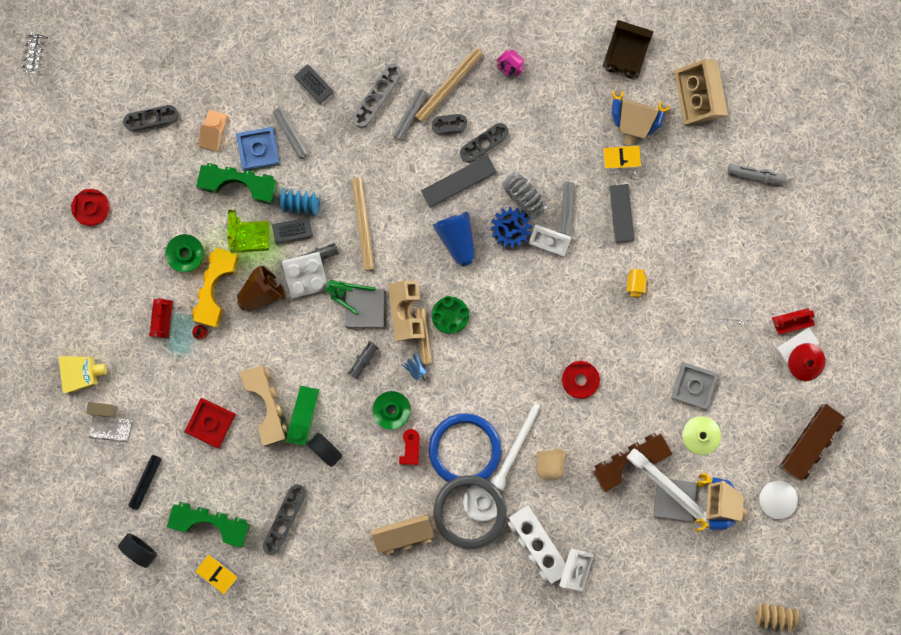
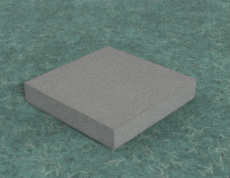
M353 289L352 292L346 291V303L358 311L359 314L355 315L346 309L345 327H384V289H376L375 291Z
M682 362L670 399L708 411L719 374Z
M669 479L695 502L697 483ZM657 485L653 516L693 521V515Z

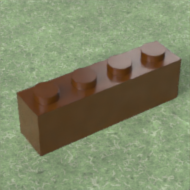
M821 404L779 468L797 481L806 480L812 472L810 470L814 463L817 464L822 458L821 452L825 447L828 448L832 443L834 433L839 432L843 427L845 417L829 405Z

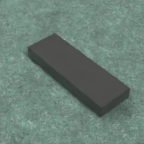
M629 185L609 186L615 243L634 241Z

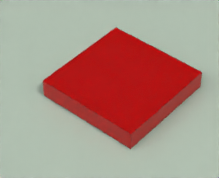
M200 398L184 433L220 449L236 414L204 398Z

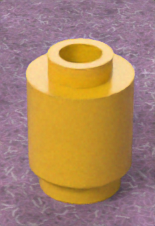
M630 269L629 274H627L626 293H629L630 297L641 298V295L645 294L647 278L645 270Z

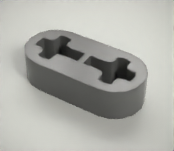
M462 114L438 116L432 121V129L437 134L458 133L464 131L467 127V119ZM458 118L461 122H464L460 128L456 124L451 125V123H455ZM438 121H442V124H449L447 126H443L442 130H439L438 127H435V125L438 124Z

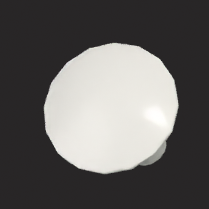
M784 481L769 482L760 493V508L767 516L773 519L787 518L797 507L798 497L796 491L790 484Z

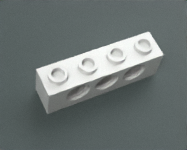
M525 505L508 517L510 521L507 524L513 533L517 531L520 535L518 541L523 549L526 547L531 553L529 558L534 566L538 564L542 571L539 574L544 582L549 581L550 584H553L562 578L566 563L529 505ZM525 523L532 525V531L529 534H524L521 530L522 525ZM535 540L542 541L543 546L540 550L532 548V543ZM547 556L553 558V564L550 567L543 565V559Z

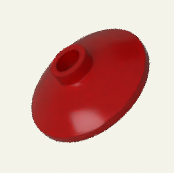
M800 344L790 353L788 359L789 370L795 378L801 381H811L822 373L825 367V355L821 348L815 344ZM811 360V365L807 366L808 361Z

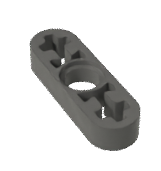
M166 105L129 113L124 117L123 124L129 131H138L174 123L177 121L179 113L174 106ZM167 110H171V112L174 113L171 116V119H169L167 116L161 117L163 121H160V115L158 114L159 111H161L160 113L162 115L167 114ZM149 114H155L156 121L148 123L146 117ZM142 115V121L144 125H142L141 122H135L133 127L130 124H128V122L131 121V118H134V120H141L139 116Z
M497 123L465 144L460 150L461 159L465 162H472L504 141L508 136L507 126L503 123ZM497 128H499L500 130L504 129V136L501 137L500 135H497L496 137H494V140H496V142H493L492 137L488 135L489 133H491L492 136L496 134ZM486 138L489 140L490 145L482 148L479 145V140ZM475 143L477 149L472 152V157H465V149L469 151L474 149L472 144Z

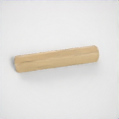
M424 308L415 309L416 319H423L425 338L419 339L422 365L432 363L426 312Z

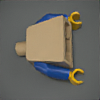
M614 90L612 93V117L615 126L619 127V132L626 133L625 145L634 146L637 137L646 138L647 135H652L661 127L665 113L670 108L669 105H667L666 109H662L661 101L657 108L623 99V91L621 96L617 97Z
M706 473L698 476V478L704 480L697 482L698 487L703 488L708 484L706 520H709V522H705L701 518L697 519L693 523H699L701 528H695V532H701L705 528H709V530H725L746 518L748 511L743 508L744 497L729 480L715 477L710 479Z

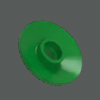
M181 234L169 241L165 256L168 264L176 271L190 272L201 264L204 257V249L196 237ZM184 251L189 252V256L186 258L182 255Z
M387 391L376 398L372 413L378 425L385 429L394 430L401 428L407 423L411 414V406L403 394L396 391ZM390 407L396 409L394 414H389L388 409Z

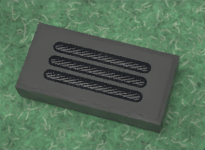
M308 64L294 76L319 104L323 103L334 92Z
M309 217L272 224L276 244L313 237Z

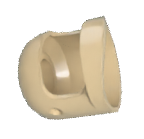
M561 449L538 451L537 475L544 480L553 481L560 479L564 474L566 451Z

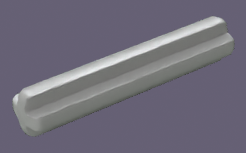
M418 89L393 134L394 138L400 141L403 140L427 97L425 90Z
M281 107L275 109L273 114L298 158L306 157L308 153Z
M565 182L563 188L560 233L567 236L571 235L573 182Z

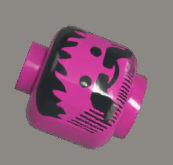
M506 49L496 60L498 62L497 68L507 78H511L513 75L518 77L524 70L522 67L524 59L515 50L508 51Z

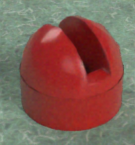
M196 325L192 330V335L197 340H203L208 335V329L204 325ZM199 327H201L202 329H201L200 335H199V337H198V336H197V333H198Z

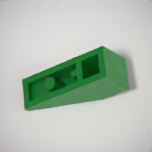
M300 385L286 442L307 446L319 389Z

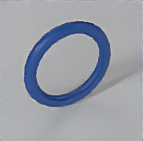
M469 413L456 414L440 422L433 431L428 447L429 458L436 473L447 482L461 477L450 473L443 466L439 458L438 446L442 435L451 426L459 423H470L484 430L491 442L492 453L488 465L481 472L473 475L488 479L496 470L502 452L501 441L494 427L484 418Z

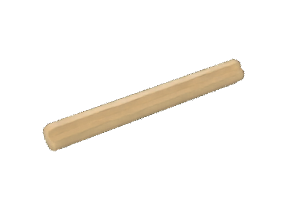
M475 48L419 110L416 114L417 120L423 123L478 62L483 54L479 49Z
M353 178L352 188L363 266L365 271L374 270L363 184L361 178Z

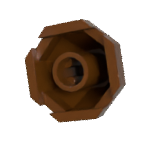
M258 266L254 269L237 295V304L241 310L250 312L279 302L286 297L284 287L281 283L279 286L274 280L276 276L267 267Z

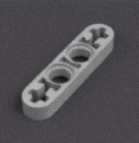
M397 64L386 66L354 113L353 121L357 127L365 128L370 124L401 78V68ZM394 69H397L396 73L398 75H393L390 79V81L393 82L392 84H390L389 81L383 79V77H386V79H388V77L390 76L389 70L393 71ZM380 84L388 86V90L385 93H380L377 90ZM375 99L378 102L377 106L369 108L367 106L368 100ZM364 107L368 111L365 115L366 122L358 123L357 116H363L365 111L362 108Z

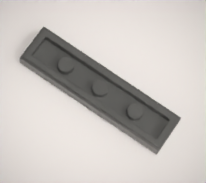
M487 155L424 188L421 192L431 208L497 173Z

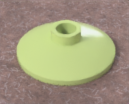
M695 417L683 429V442L687 449L694 454H710L720 443V429L710 418ZM701 432L706 434L705 439L700 438Z

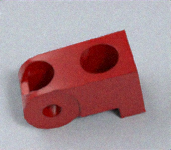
M408 429L403 434L405 456H399V464L419 465L420 436L415 429Z

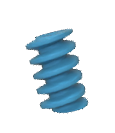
M283 188L280 197V208L282 207L284 213L290 209L291 214H294L297 209L299 215L305 210L307 216L312 211L313 216L316 217L319 213L321 194L316 198L315 192H313L311 197H309L308 192L305 191L304 195L301 196L300 190H298L296 195H293L292 189L286 194L285 188Z

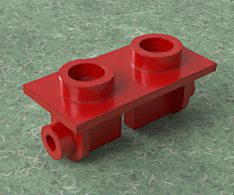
M163 298L153 300L149 337L169 338L173 300H165Z
M809 308L772 317L778 335L815 326L813 320L815 314Z

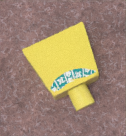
M59 357L62 389L65 394L97 385L96 376L107 375L105 363L95 365L94 358Z

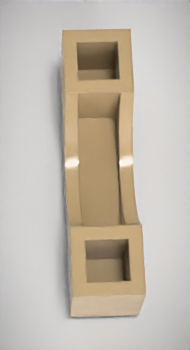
M263 365L240 372L245 391L259 394L267 406L265 420L257 427L262 445L267 446L286 440L288 428L286 423L282 424L280 416H283L281 406L276 405L274 399L277 398L274 386L270 387L269 380L271 375L269 369H265Z

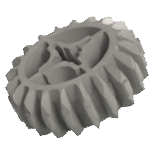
M513 172L511 175L509 174L502 182L506 194L530 218L536 219L540 217L547 209V204L540 193L519 173Z

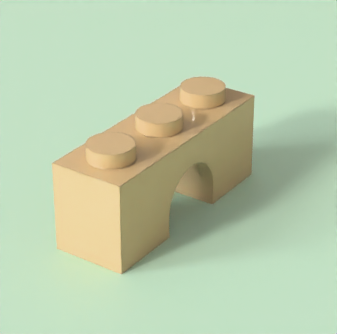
M400 281L388 284L395 341H411L425 338L423 319H415L411 314L412 303L420 300L418 281Z

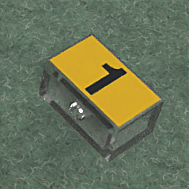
M641 146L602 147V173H607L608 176L618 175V172L625 171L628 175L637 174V171H640L642 168Z
M212 552L205 556L194 571L197 574L196 578L204 584L206 582L212 586L211 590L219 596L221 594L227 595L241 577L238 572Z

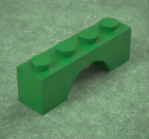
M212 163L200 166L196 184L199 190L218 194L223 186L238 182L250 189L254 201L273 205L278 184L273 176L263 174L262 177L256 176L251 171H244V173L236 172L237 169L231 167L221 169L218 168V165Z
M179 501V505L173 504L167 528L188 532L198 522H209L219 529L223 543L240 548L245 546L250 524L246 523L247 519L235 517V520L227 518L228 514L217 512L216 515L211 514L207 508L198 506V509L190 508L191 504Z

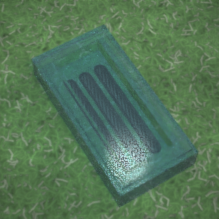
M174 312L168 347L169 351L188 353L194 319L192 315Z

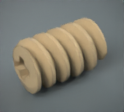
M758 602L755 610L756 625L760 627L761 622H764V628L767 629L770 623L772 630H775L776 626L779 625L780 631H783L784 627L787 626V632L790 633L792 628H796L798 625L799 611L796 608L793 610L790 607L784 609L783 606L776 608L774 604L768 606L767 603L761 605Z

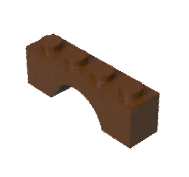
M654 432L646 436V441L639 445L636 442L628 447L629 451L622 454L620 451L611 456L612 460L608 463L602 461L594 466L595 470L592 473L602 491L606 492L622 483V470L629 461L626 457L634 448L653 464L672 455L662 434L656 435Z

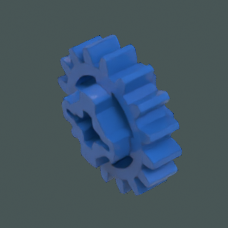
M509 207L507 212L502 208L501 215L495 214L497 220L492 219L491 221L495 225L490 228V231H495L492 237H498L497 244L503 242L504 248L507 244H510L511 249H513L514 244L521 247L520 241L526 243L527 238L525 235H531V232L527 231V229L532 228V225L527 224L530 221V217L524 218L526 212L518 213L519 208L512 211V208ZM506 216H511V218L506 221L502 220ZM518 218L522 221L524 228L519 225ZM512 223L514 224L515 229H513L512 232H509L508 227H506V225L510 226V224ZM498 228H500V229H502V230L504 231V233H505V236H504V237L500 234ZM521 235L519 238L511 240L512 236Z

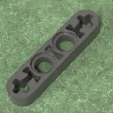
M296 484L288 490L264 540L263 550L265 553L274 555L281 549L306 497L304 486ZM300 488L302 496H298L295 502H299L298 506L293 502H288V498L292 500L294 497L292 490ZM286 505L293 506L294 514L292 516L284 514V507ZM277 523L285 524L286 530L283 534L276 532L275 526ZM271 533L276 537H282L281 541L277 539L275 542L277 549L269 551L267 543H271L274 537L270 536Z

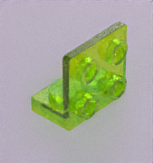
M236 209L228 210L227 239L230 253L268 251L269 221L241 222V217H237Z

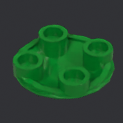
M445 296L432 309L433 324L443 333H458L468 323L469 309L461 299Z

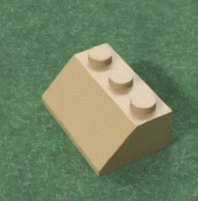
M703 59L674 70L684 125L713 121L728 116L718 61Z
M429 514L371 531L377 552H382L383 555L394 553V549L401 547L402 550L412 548V543L419 541L421 545L432 542L431 538L435 537Z

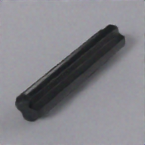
M151 455L128 504L130 508L139 509L162 460L159 456Z

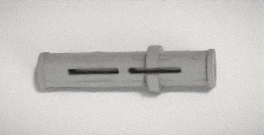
M732 163L729 164L727 175L762 182V184L770 183L780 186L785 185L787 176L786 174L771 172L769 169L760 170Z

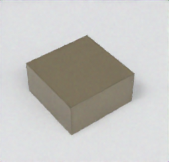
M88 402L86 414L116 418L117 406Z

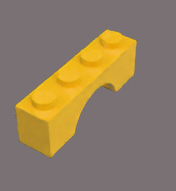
M215 247L214 251H211L208 260L211 263L209 269H206L203 275L204 286L199 289L197 295L199 302L192 311L193 321L218 328L223 310L215 302L214 287L219 279L235 273L240 257L238 253Z

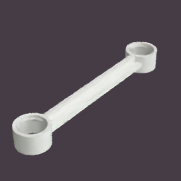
M635 448L629 453L626 458L650 477L696 519L701 518L705 522H709V520H706V511L651 464L643 454Z

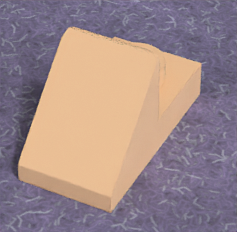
M208 111L205 124H201L199 147L218 151L228 117L226 114Z

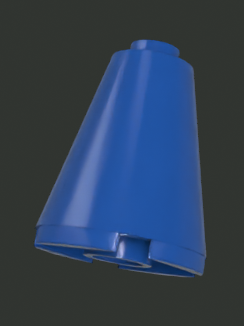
M468 211L461 213L462 215H454L432 224L455 262L462 266L473 263L472 259L475 258Z

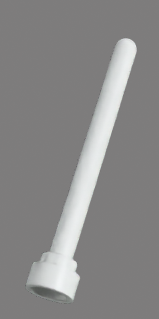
M537 404L532 406L499 474H496L495 478L493 477L491 483L502 491L506 486L505 482L507 479L505 478L540 410Z

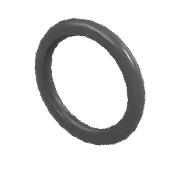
M465 475L449 481L441 488L436 496L433 516L440 534L448 542L461 548L475 549L486 546L499 536L505 525L507 509L501 492L493 483L479 476ZM475 485L481 487L495 501L497 508L495 524L486 535L480 538L464 539L458 537L451 532L444 521L443 506L445 500L453 490L460 486Z

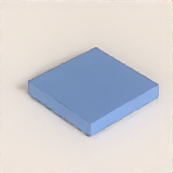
M274 127L236 133L243 171L280 164Z

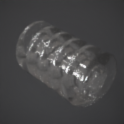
M36 33L25 35L27 41L24 42V46L26 48L22 52L25 56L21 58L24 63L20 65L23 72L37 76L44 75L39 69L45 68V65L40 62L47 60L42 54L48 53L43 47L49 46V43L44 41V39L49 37Z

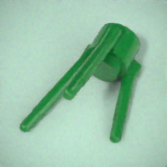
M330 280L326 285V293L331 295V300L337 301L346 309L358 315V311L339 297H342L345 291L352 292L353 288L375 291L376 288Z

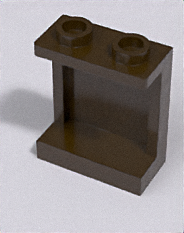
M617 20L602 67H605V70L611 73H616L617 71L624 73V76L630 79L638 78L654 31Z

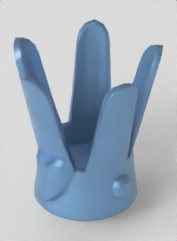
M417 353L413 355L416 364L411 359H407V363L404 362L405 365L401 364L411 373L415 380L422 377L426 381L423 375L428 371L423 367Z

